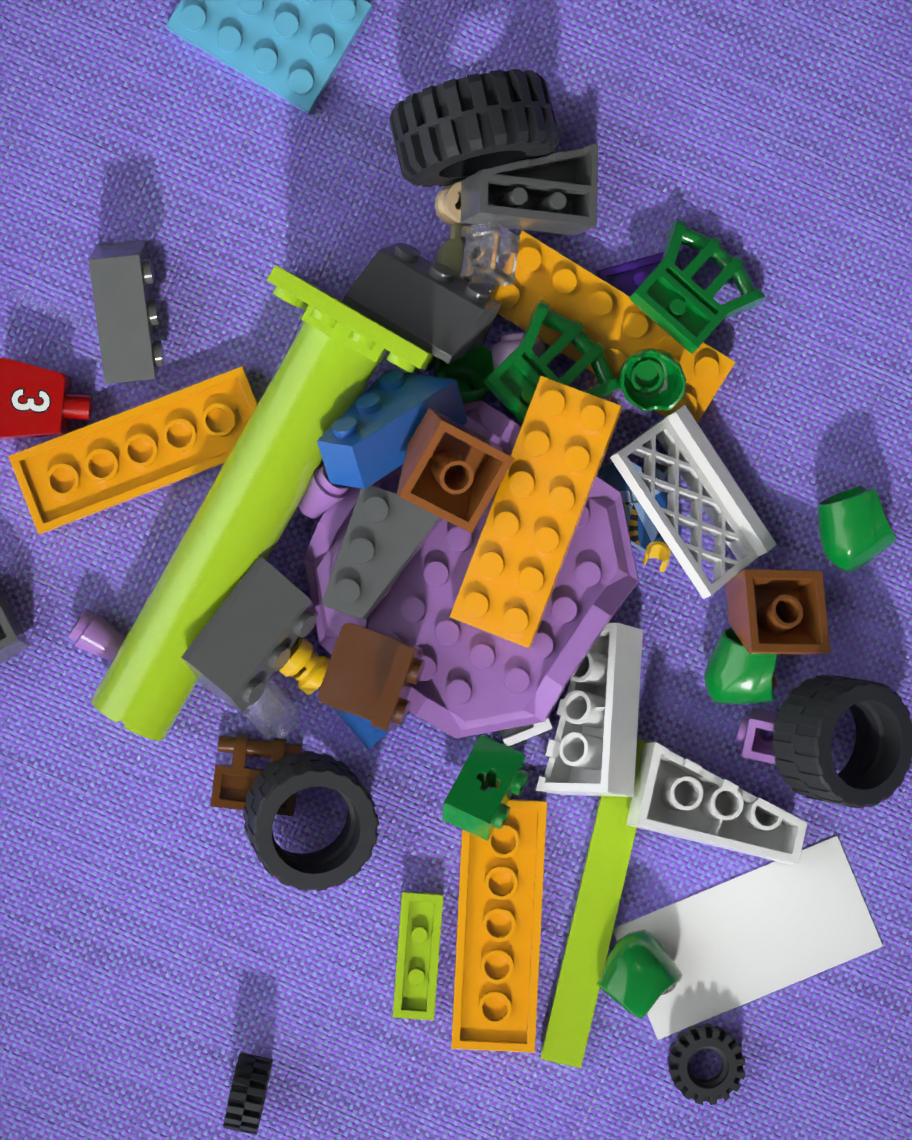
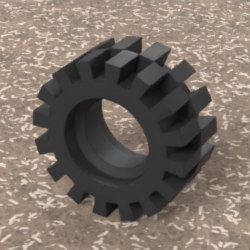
M702 1024V1027L696 1028L695 1025L688 1027L690 1031L685 1034L681 1032L677 1035L678 1040L676 1043L672 1042L669 1048L671 1051L670 1056H667L668 1071L674 1085L688 1100L690 1098L694 1099L697 1104L703 1105L704 1101L709 1102L710 1105L718 1104V1099L728 1100L731 1098L729 1093L733 1090L737 1092L741 1087L739 1085L740 1079L744 1080L745 1077L743 1065L746 1064L741 1048L730 1034L718 1026L713 1028L710 1024ZM702 1049H712L719 1053L722 1058L720 1072L714 1078L707 1080L697 1078L690 1068L692 1057Z
M240 1052L232 1080L223 1128L257 1135L273 1059Z

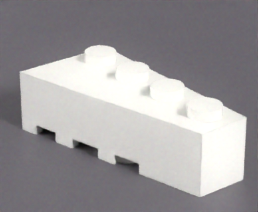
M608 623L571 677L566 697L560 699L557 710V715H560L559 724L554 740L549 739L545 756L549 757L544 777L539 776L536 791L559 795L634 797L642 629L621 623Z
M657 742L644 743L634 787V797L631 800L626 825L781 863L799 864L807 822L762 798H757L739 788L736 784L722 779L689 759H684L669 751L668 748Z

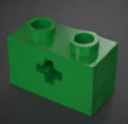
M480 734L443 803L442 820L488 841L494 828L499 830L503 828L511 810L507 803L512 794L514 793L519 796L526 784L529 775L528 772L524 771L526 754Z

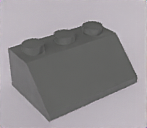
M396 243L379 250L345 294L342 301L448 364L484 345L502 304L492 298L490 291L485 287L462 281L455 277V272L450 267L427 261L420 257V252L416 248L405 243Z
M259 556L181 658L206 689L243 713L249 705L256 703L262 696L265 684L272 674L285 666L289 660L291 650L298 640L311 632L319 613L309 597L269 562Z

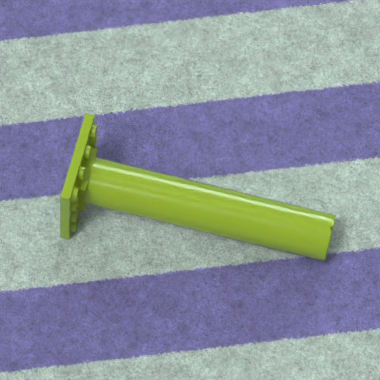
M277 265L274 266L267 278V281L276 285L272 294L293 306L305 309L306 311L301 318L305 322L91 698V703L106 717L115 723L122 721L124 728L151 740L163 741L198 682V678L181 657L259 556L267 561L303 498L314 470L323 463L317 440L361 396L378 364L383 363L389 351L388 361L407 372L416 374L419 369L429 371L437 358L346 305L341 300Z

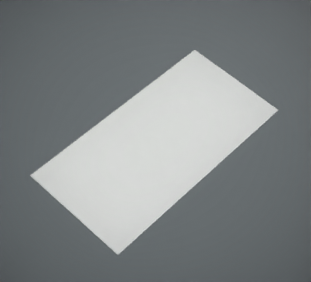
M838 836L802 850L799 864L772 862L613 929L617 941L631 932L643 929L651 932L666 949L682 973V978L677 982L676 987L671 992L661 995L647 1013L658 1040L883 947Z

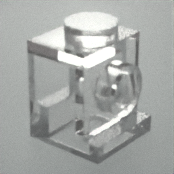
M496 222L462 227L461 235L466 238L460 277L470 283L481 285L490 292L496 290L498 286L514 284L520 237Z

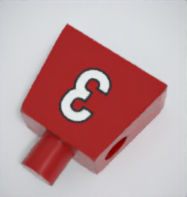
M0 358V440L65 435L67 433L68 418L91 419L93 396L70 393L71 377L66 374L7 358Z

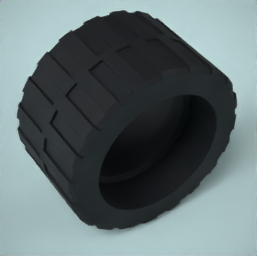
M818 675L816 678H809L801 682L799 687L794 688L788 694L789 697L782 703L778 718L775 720L772 745L775 752L774 760L781 772V777L786 784L792 787L793 791L806 796V798L863 809L866 806L873 807L881 801L887 800L893 795L897 787L901 786L912 763V722L908 707L904 705L902 698L897 692L892 691L889 686L875 681L835 675ZM849 708L856 727L855 746L848 763L837 774L831 756V740L839 718Z
M304 751L303 753L287 754L277 761L274 760L268 764V767L262 773L260 772L256 776L255 782L246 794L247 800L243 807L244 828L259 861L262 862L265 870L271 876L276 877L280 883L288 887H295L297 890L323 891L327 890V888L337 887L346 883L347 879L361 871V867L372 856L373 847L377 843L379 820L372 797L355 773L341 760L337 761L331 755L325 753L318 754L314 753V751ZM310 787H327L339 792L345 799L348 813L341 833L331 844L311 853H293L282 849L278 845L272 833V824L278 809L287 798L300 790Z

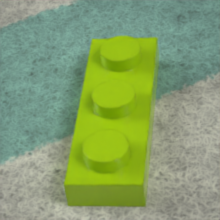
M402 890L392 1018L434 1021L444 893Z

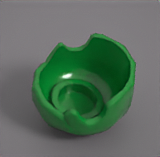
M483 345L479 349L449 364L437 357L433 376L457 380L463 404L483 400L491 392L482 381L494 370L492 351Z
M646 348L631 353L630 357L625 359L620 369L619 385L625 399L635 407L640 408V410L644 412L661 409L669 411L684 396L686 378L680 362L671 353L659 348Z

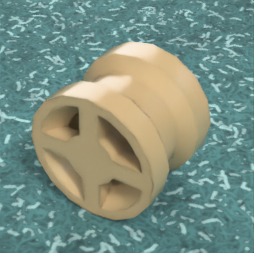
M461 182L443 187L435 198L436 214L447 225H454L461 221V198H459L461 196Z

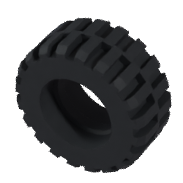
M511 69L509 71H490L485 74L477 73L457 80H448L437 86L424 88L419 93L407 96L405 101H399L395 108H393L389 120L402 176L412 185H422L423 187H432L434 185L448 186L461 182L483 169L545 157L555 151L560 139L547 81L532 70L521 71L520 69Z

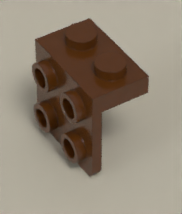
M345 623L340 630L318 693V698L323 704L372 721L371 726L384 731L396 730L398 724L403 725L408 715L411 701L407 700L412 684L416 685L422 675L425 660L421 658L425 649L354 623Z

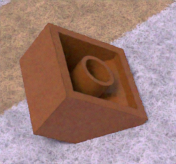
M428 408L408 443L397 495L472 534L515 458L501 445Z
M744 569L725 584L728 621L748 654L827 655L831 653L822 571Z

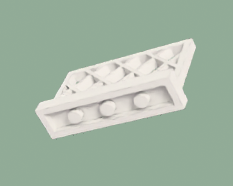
M685 405L653 424L647 431L610 457L703 599L714 594L757 557L767 553L777 545ZM656 438L668 455L656 451ZM629 454L644 458V474L636 471L627 457ZM655 462L668 467V482L655 478ZM679 472L691 491L679 487ZM655 489L667 493V509L660 507L656 501ZM679 498L691 502V518L679 514ZM702 507L714 526L702 522ZM678 524L691 529L690 544L684 543L679 536ZM702 533L714 537V553L702 549ZM725 542L738 561L725 557ZM702 560L714 564V580L711 583L702 571Z

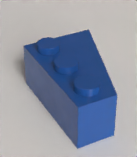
M386 370L366 392L357 398L355 403L317 440L330 483L366 489L403 465L408 443L428 408L461 425L468 423L457 380L405 373L400 370Z

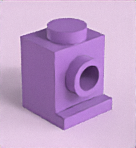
M752 708L750 718L741 717L737 741L744 743L742 757L776 764L772 745L774 735L765 736L761 729L774 732L775 720H777L779 713Z

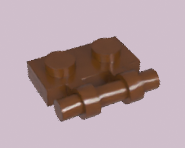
M237 733L236 737L220 735L218 752L233 753L232 765H215L210 806L243 810L247 800L246 794L248 789L252 787L256 776L265 770L246 767L247 755L271 758V763L274 760L277 761L285 757L287 754L302 753L303 745L287 743V739L274 737L273 741L249 739V734ZM297 792L283 802L276 814L294 816Z

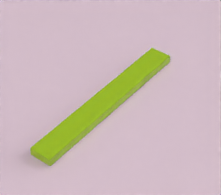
M637 739L634 787L644 743H651L641 739ZM600 796L540 1053V1059L577 1068L582 1067L600 989L597 982L605 967L637 827L626 825L632 797Z

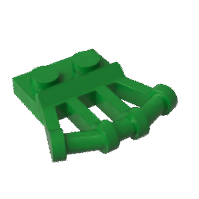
M676 218L668 232L667 244L661 263L629 299L687 351L693 354L724 318L758 305L766 299V296L761 288L756 289L742 265L744 260L738 255L735 257L730 255L720 246L722 241L716 236L712 238L686 227V222ZM681 243L700 250L699 254L683 271L675 265ZM710 258L723 271L704 291L691 277ZM731 277L741 296L720 305L713 297Z
M541 299L538 300L531 312L529 323L519 346L482 381L522 424L540 376L568 386L591 364L599 385L583 392L602 398L621 390L619 378L615 379L603 352L605 347L599 341L594 343L583 331L585 326L579 320L573 321L549 309L550 304ZM543 324L562 335L538 357L532 351V348ZM571 342L581 352L582 356L558 378L546 365Z

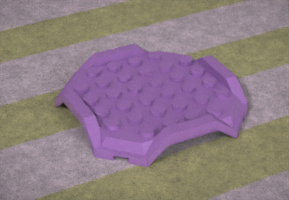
M482 400L463 404L468 421L463 426L501 445L511 455L521 426ZM403 465L373 483L372 486L397 494ZM596 477L531 648L450 618L497 490L472 534L443 519L424 542L418 553L414 555L404 568L398 579L369 617L360 619L325 607L321 603L361 488L351 487V492L347 497L325 511L318 522L303 557L311 600L319 613L316 617V627L320 645L332 654L342 626L345 623H354L425 649L421 658L425 660L422 675L416 685L412 684L407 700L411 701L409 711L456 739L545 722L565 686L612 616L639 583L622 493Z

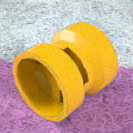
M303 637L292 648L289 660L279 671L285 677L292 676L298 681V688L306 695H311L321 686L330 659L316 654L313 651V645Z

